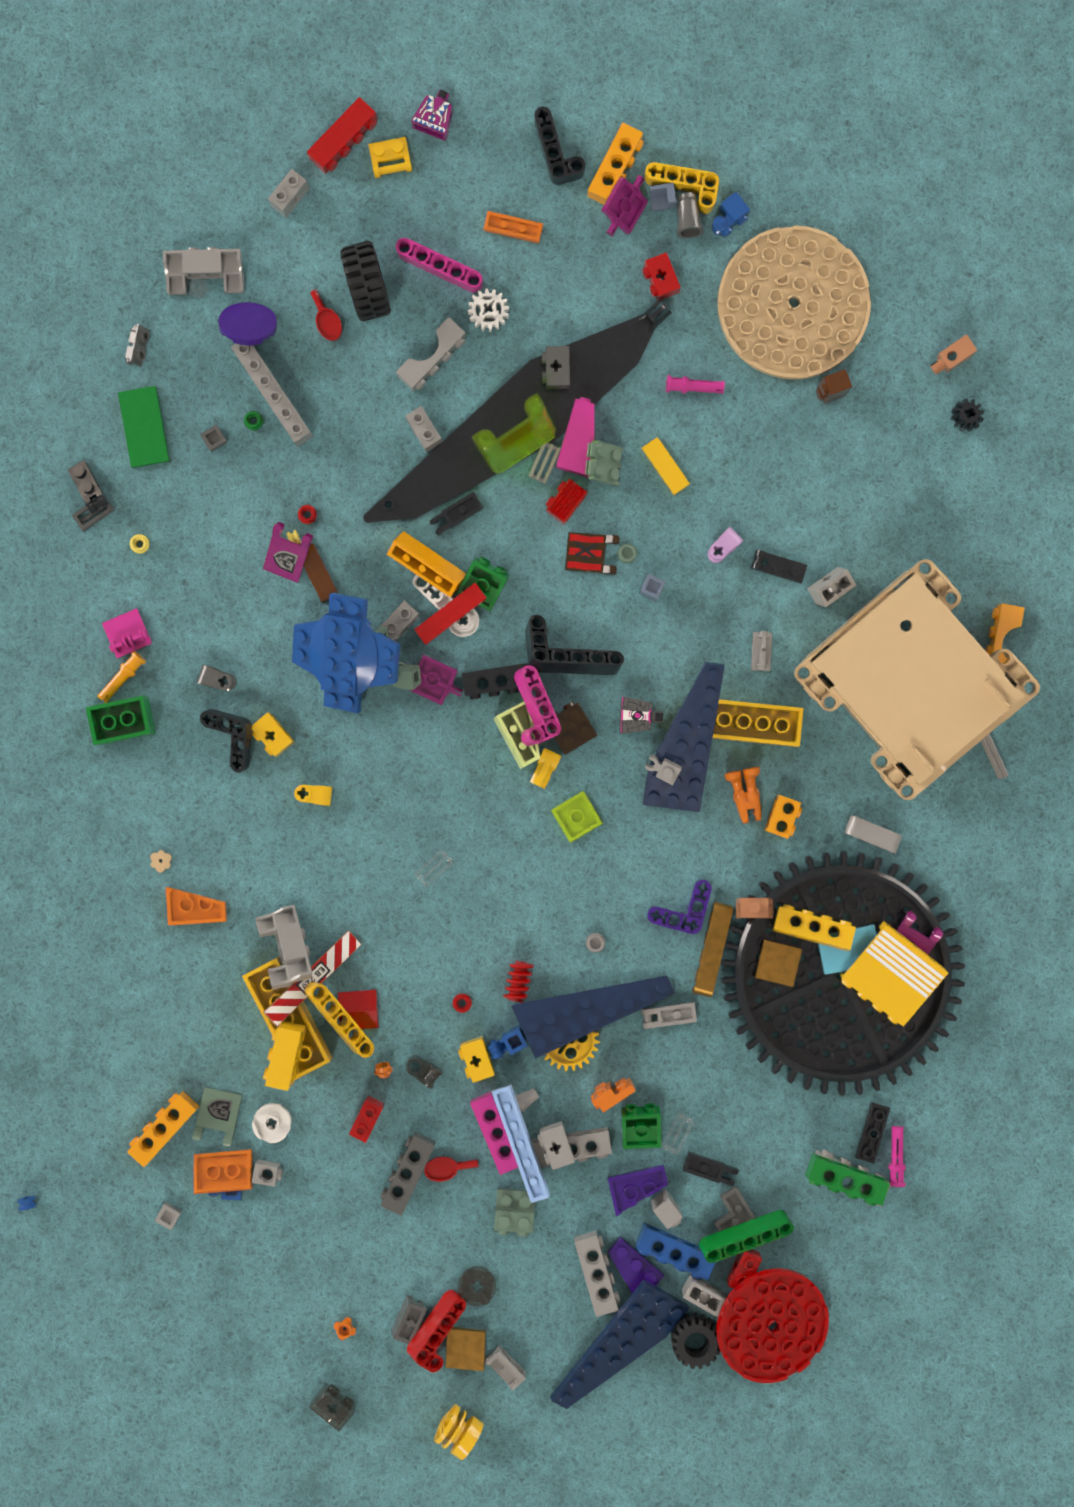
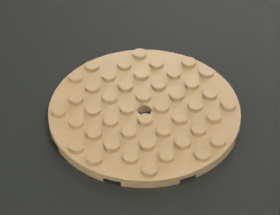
M806 226L777 227L758 234L745 243L730 260L724 271L717 300L718 316L722 331L735 353L754 369L782 379L811 378L838 366L853 352L866 330L871 309L868 279L854 253L841 244L836 237L819 229ZM792 298L797 299L799 306L792 308L789 300Z

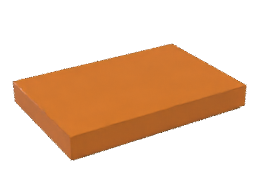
M251 1149L194 1154L195 1195L253 1190V1155Z

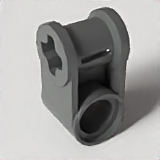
M203 664L197 683L230 691L236 686V678L231 674ZM223 679L229 681V684L225 685L222 683Z

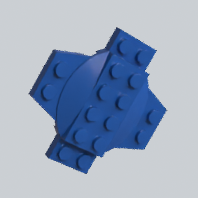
M331 593L329 596V613L325 614L320 620L294 625L292 662L316 676L321 684V690H324V706L359 713L361 712L362 693L367 691L369 687L398 682L400 644L382 633H376L370 627L371 622L367 619L368 599Z

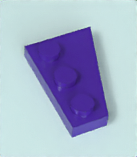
M664 1165L607 1177L616 1217L626 1209L635 1206L644 1198L650 1197L668 1186Z
M619 1237L608 1250L611 1259L632 1293L643 1279L656 1286L664 1277L660 1270L622 1237Z

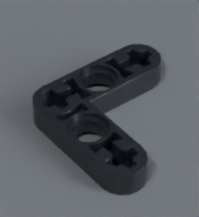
M215 709L202 712L200 721L204 727L231 734V769L236 773L247 770L250 765L251 722L247 718ZM223 718L228 720L229 727L224 726ZM238 741L244 744L243 750L238 747Z

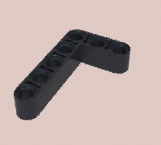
M533 615L528 621L525 629L528 665L535 667L537 672L616 675L624 662V656L618 651L548 648L545 619L540 615Z

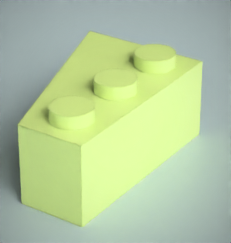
M524 702L494 718L520 769L540 759L538 744L526 746L521 740L522 732L534 726ZM531 732V738L535 740V735Z

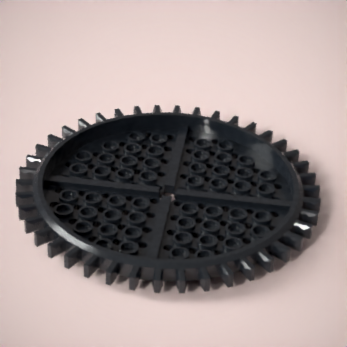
M840 851L839 865H831L828 852L822 853L823 866L817 868L814 867L811 856H805L808 870L799 873L794 862L788 863L789 870L793 876L784 880L782 874L775 870L773 876L779 885L772 890L768 884L762 881L759 883L760 888L766 893L764 898L773 899V918H745L747 921L744 928H739L736 925L729 926V929L733 933L740 934L738 944L730 941L725 942L724 947L729 950H736L735 960L722 959L721 964L726 967H734V976L720 978L721 983H735L736 992L723 995V1000L730 1002L738 999L740 1008L728 1012V1016L731 1019L743 1015L746 1023L735 1029L738 1035L744 1034L748 1030H751L755 1035L745 1044L748 1050L754 1048L758 1043L765 1047L764 1051L757 1057L760 1063L766 1061L769 1055L772 1054L777 1058V1061L771 1068V1072L775 1075L785 1064L791 1068L786 1077L787 1082L792 1084L797 1073L800 1072L806 1075L803 1081V1088L809 1090L812 1079H820V1092L822 1094H827L829 1081L838 1082L837 1091L840 1096L845 1095V1082H854V1089L858 1095L863 1094L861 1082L867 1079L871 1080V1086L874 1090L879 1091L880 1083L877 1077L883 1074L887 1075V1079L893 1085L897 1084L892 1070L901 1066L905 1074L908 1076L913 1075L911 1068L906 1063L912 1057H915L920 1064L925 1065L927 1062L919 1051L925 1045L934 1052L939 1050L937 1045L930 1041L934 1032H937L942 1037L948 1038L949 1036L945 1029L939 1027L942 1017L949 1021L957 1020L955 1015L945 1012L948 1002L962 1004L960 998L950 996L951 986H965V982L959 979H951L952 970L963 969L965 964L958 961L951 963L950 953L959 952L963 948L961 945L956 944L947 945L946 937L958 933L956 928H947L942 931V938L935 944L928 955L947 970L948 975L904 1027L899 1023L895 1025L887 1018L888 1014L884 1011L878 1012L872 1006L873 1003L870 1000L864 1001L857 995L858 991L853 987L851 989L846 987L841 982L843 979H837L835 973L824 974L820 953L816 951L818 943L797 938L798 942L792 944L791 939L793 936L772 931L770 935L766 934L767 928L773 929L777 913L775 904L777 902L781 903V907L783 905L793 906L795 911H811L814 913L813 916L821 917V915L832 917V921L840 923V920L852 923L851 926L856 928L868 926L870 922H874L876 935L880 932L879 926L883 921L897 930L907 914L903 911V908L909 906V911L915 913L916 916L914 921L918 925L916 931L929 938L934 928L938 927L942 930L939 923L950 916L949 912L944 911L937 916L932 913L930 909L937 905L940 899L935 896L925 903L920 898L928 888L924 883L919 885L915 891H912L908 885L913 880V873L908 872L900 882L894 878L899 865L892 863L887 874L879 872L882 858L875 857L872 868L863 867L865 854L859 852L856 857V865H847L848 856L845 851ZM828 878L833 879L832 885L827 884ZM811 886L816 887V891L814 893H811L809 891ZM854 887H857L859 889V892L857 894H853L852 889ZM794 894L799 896L797 901L792 900ZM747 895V898H756L753 895ZM837 895H840L842 898L840 902L835 901ZM882 896L884 902L880 904L878 898ZM820 903L824 905V909L821 911L818 910V904ZM862 905L867 906V910L864 912L860 909ZM844 913H849V919L845 920L843 918ZM888 914L892 915V920L890 921L886 920ZM797 917L790 919L792 926H800V920ZM816 922L809 924L810 929H814L815 932L819 931V925ZM830 927L828 933L838 932L834 927ZM763 940L802 949L801 955L804 954L806 959L805 961H799L795 977L797 982L795 987L755 978L759 961L756 959V956L761 952ZM809 972L814 973V977L812 979H809L807 977V974ZM749 979L754 980V984L751 986L747 984ZM835 981L839 982L838 988L833 987ZM778 988L779 994L774 995L773 989ZM821 989L822 995L816 996V990ZM757 996L762 997L760 1003L755 1002ZM801 997L805 999L803 1004L798 1003V999ZM847 999L848 1003L842 1005L841 1000ZM787 1006V1011L781 1012V1007ZM830 1007V1012L824 1013V1008ZM868 1008L873 1009L871 1015H868L866 1012ZM765 1014L770 1015V1019L767 1021L763 1019ZM808 1015L813 1016V1020L810 1022L806 1020ZM851 1016L856 1018L854 1023L849 1022ZM791 1023H795L796 1025L795 1029L793 1030L789 1029V1025ZM834 1024L838 1025L837 1031L832 1030ZM877 1025L881 1026L880 1032L875 1031ZM773 1031L778 1032L776 1038H773L771 1035ZM817 1032L821 1033V1037L819 1039H815L814 1037L815 1033ZM858 1034H863L864 1038L858 1040L857 1036ZM902 1035L907 1036V1039L905 1041L900 1040V1037ZM800 1040L804 1042L802 1047L797 1046V1042ZM841 1042H846L845 1048L840 1047ZM889 1043V1048L883 1049V1044ZM829 1050V1055L823 1056V1051ZM867 1051L872 1052V1056L869 1058L865 1055ZM850 1059H854L855 1061L854 1065L852 1066L848 1065V1061Z

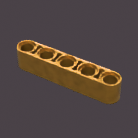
M715 901L712 905L714 906L713 913H710L708 922L709 929L706 931L703 942L705 943L704 950L701 951L699 959L700 967L699 969L697 968L695 976V987L692 988V993L712 997L733 913V906Z

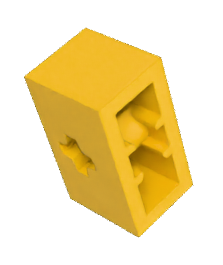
M269 712L252 725V735L257 741L261 740L266 745L264 749L270 756L278 757L295 743L292 737ZM268 732H275V734L273 735V737L275 738L274 740L268 739Z
M483 1036L460 1044L461 1049H458L461 1061L465 1060L467 1065L464 1068L468 1079L471 1078L472 1083L495 1075ZM473 1056L480 1058L479 1064H476L475 1061L471 1062Z

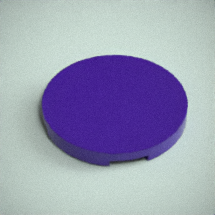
M243 302L233 304L225 308L218 319L219 330L222 336H226L233 340V343L251 346L262 344L263 340L270 336L273 337L277 331L275 314L266 306L257 303Z

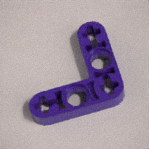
M704 879L698 880L695 883L687 914L654 906L647 912L648 920L653 924L689 934L698 933L702 928L712 890L711 884ZM702 883H705V886L708 888L702 894V897H706L705 901L700 898H694L695 894L699 896L700 890L697 887L698 885L701 886ZM696 901H700L703 904V909L700 912H695L692 908L693 903ZM655 910H659L658 913L665 916L664 912H668L665 919L666 923H662V918H657L656 921L653 920V917L650 916L651 912L654 913ZM671 915H677L680 919L679 923L675 926L669 923ZM683 917H687L685 921L689 923L696 920L695 923L698 925L693 930H690L688 925H684V929L680 928L683 924Z

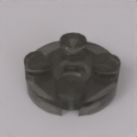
M472 1266L460 1275L458 1292L469 1305H487L495 1295L496 1280L487 1268ZM476 1281H479V1284L483 1286L478 1291H475L474 1287L471 1286Z

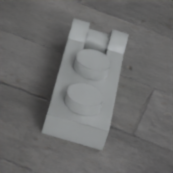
M694 1002L641 1009V1015H644V1029L697 1022ZM657 1014L658 1020L652 1021L651 1015Z

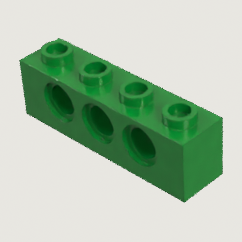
M814 1153L811 1155L805 1173L809 1183L818 1187L820 1185L827 1186V1189L832 1192H844L847 1197L855 1200L857 1198L864 1199L865 1203L876 1206V1204L883 1206L890 1185L886 1178ZM832 1171V1176L824 1178L825 1172ZM846 1177H850V1183L847 1185H843V1179ZM869 1184L868 1190L861 1191L862 1185Z

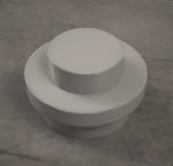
M592 933L586 939V946L591 952H600L605 946V940L602 935Z

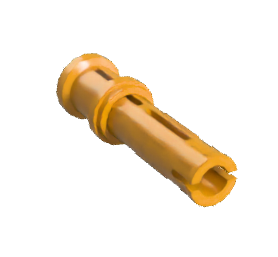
M132 651L130 658L120 665L119 672L97 695L100 700L104 699L103 702L108 703L129 677L135 676L136 670L142 664H145L146 660L137 652Z

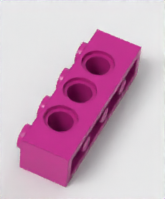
M492 1091L471 1099V1107L499 1174L502 1175L518 1168ZM493 1110L496 1115L493 1118H488L485 1112ZM495 1128H501L503 1134L496 1136L492 1131ZM508 1146L511 1150L505 1154L500 1151V1148Z

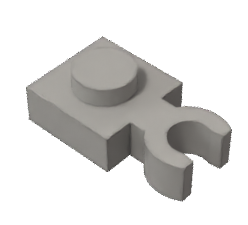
M651 755L649 759L654 761L655 765L647 763L645 768L648 771H657L655 777L673 785L682 766L666 758L662 763L657 756Z

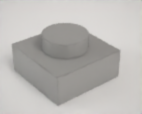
M165 1202L155 1222L172 1230L182 1211Z

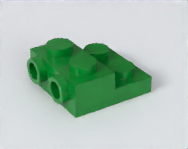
M480 557V559L475 558L457 594H461L472 584L476 583L487 597L479 606L491 612L510 575L506 574L507 570L503 567L497 566L495 568L491 566V562L484 557Z
M647 1103L644 1107L628 1104L625 1108H621L623 1149L661 1148L660 1107L653 1103Z

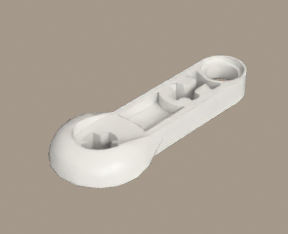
M415 575L413 579L414 586L438 610L453 600L434 586L431 588L435 592L440 591V598L432 599L433 595L429 590L427 593L424 592L429 589L431 584L427 582L426 586L419 587L417 580L420 577ZM475 609L463 617L468 618L466 620L468 622L467 625H459V620L449 628L450 631L460 637L472 635L479 626V616Z

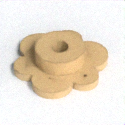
M163 850L158 851V853H152L150 865L152 868H156L157 872H163L165 868H170L172 856Z

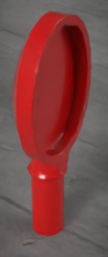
M317 290L311 291L310 294L318 309L316 315L318 331L329 341L338 340L342 335L343 329L339 316L333 310L325 308V304H323Z
M435 1157L426 1163L424 1174L432 1181L443 1182L452 1179L456 1175L457 1170L477 1168L479 1163L478 1159L456 1162L450 1157Z

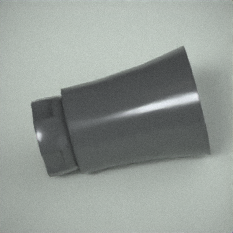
M692 192L680 194L677 203V236L679 238L698 237L703 234L704 230L700 220L696 195Z

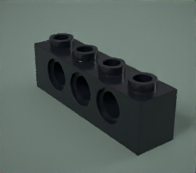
M528 663L462 673L465 697H470V700L481 698L482 694H488L489 697L499 696L501 691H507L508 694L518 693L519 689L515 682L514 674L518 669L528 666ZM498 677H506L507 684L505 686L497 685L496 680ZM486 679L488 687L486 689L478 688L479 680Z

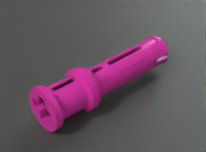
M667 375L666 378L667 393L670 391H681L682 394L688 391L724 393V381L693 380L687 376L676 378L671 377V375Z
M891 1126V1163L888 1165L890 1169V1181L888 1182L892 1187H905L904 1170H906V1166L903 1163L904 1127Z

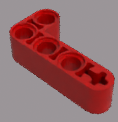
M448 1290L443 1294L407 1346V1353L419 1366L432 1373L439 1371L444 1363L443 1358L436 1350L466 1308V1301L455 1290Z

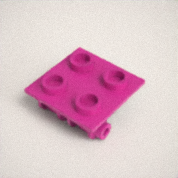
M137 608L102 623L111 644L109 648L111 652L115 653L116 658L152 644Z

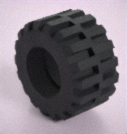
M693 1312V1316H689V1313L685 1314L686 1318H681L679 1323L675 1325L674 1330L671 1331L673 1351L678 1361L682 1360L684 1366L687 1367L689 1364L691 1369H695V1366L703 1369L702 1365L710 1366V1361L715 1362L717 1359L716 1355L720 1354L716 1334L717 1327L711 1318H706L705 1314L701 1313L698 1316L697 1312ZM693 1333H702L707 1337L705 1344L697 1349L687 1347L685 1340Z

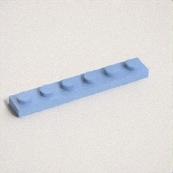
M512 1085L493 1090L492 1094L531 1203L549 1198L550 1192Z

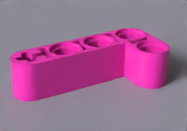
M528 665L518 669L514 674V679L534 724L533 727L522 732L521 740L526 746H533L557 736L561 731V726L536 668ZM532 690L535 691L536 697L532 695ZM539 708H542L543 715H541ZM547 725L551 728V733L548 732ZM531 732L535 735V740L531 738Z

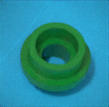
M250 411L244 417V424L249 430H258L263 425V417L257 411ZM252 418L257 419L256 424H251Z

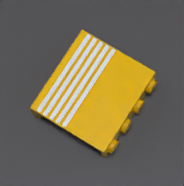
M883 921L879 926L880 932L845 974L843 972L840 973L841 979H843L841 982L849 989L853 987L857 990V995L864 1001L870 1000L873 1003L872 1006L878 1012L884 1011L888 1014L887 1018L895 1025L899 1023L904 1027L948 975V972L942 965Z

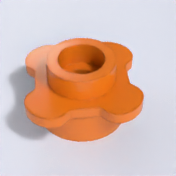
M345 1317L341 1322L337 1321L334 1323V1329L340 1340H344L356 1333V1329L352 1326V1320L349 1317Z

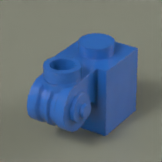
M737 192L721 203L719 210L724 217L717 216L712 224L713 233L726 237L733 231L732 227L737 224L741 226L748 220L747 216L750 209Z
M517 1026L503 1033L501 1039L490 1041L491 1043H489L487 1049L490 1051L492 1059H500L506 1051H509L510 1055L526 1048L528 1042L520 1026Z

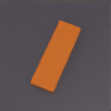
M487 211L483 231L539 244L543 223Z

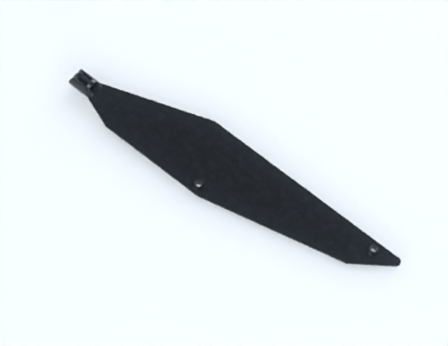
M659 298L642 315L566 345L569 346V389H546V383L542 384V372H546V364H542V355L531 359L364 515V521L371 523L418 518L538 452L543 441L553 444L566 432L575 399L584 397L590 399V403L595 405L638 365L654 330L672 314L671 310H668L656 321L655 319L667 308L663 304L652 315L650 314L662 302ZM553 364L554 372H558L557 364ZM550 428H555V429H556V433H555V434H551V433L549 432V429H550ZM392 502V507L386 508L385 504Z

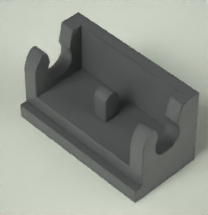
M406 1295L391 1329L393 1339L409 1344L417 1333L427 1310L422 1301L415 1302L413 1297Z

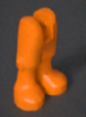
M760 767L742 769L747 787L746 792L742 787L741 770L725 773L726 781L731 782L733 786V801L736 803L743 824L749 823L748 809H753L755 821H760L762 816L760 793L755 783V778L760 774Z

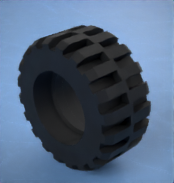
M364 241L343 247L340 250V255L359 320L365 322L389 315L391 313L390 302L373 242Z

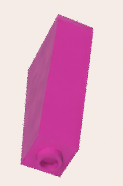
M580 397V399H575L555 468L589 478V475L585 474L586 460H591V458L587 457L588 443L591 444L594 441V404L590 403V399Z

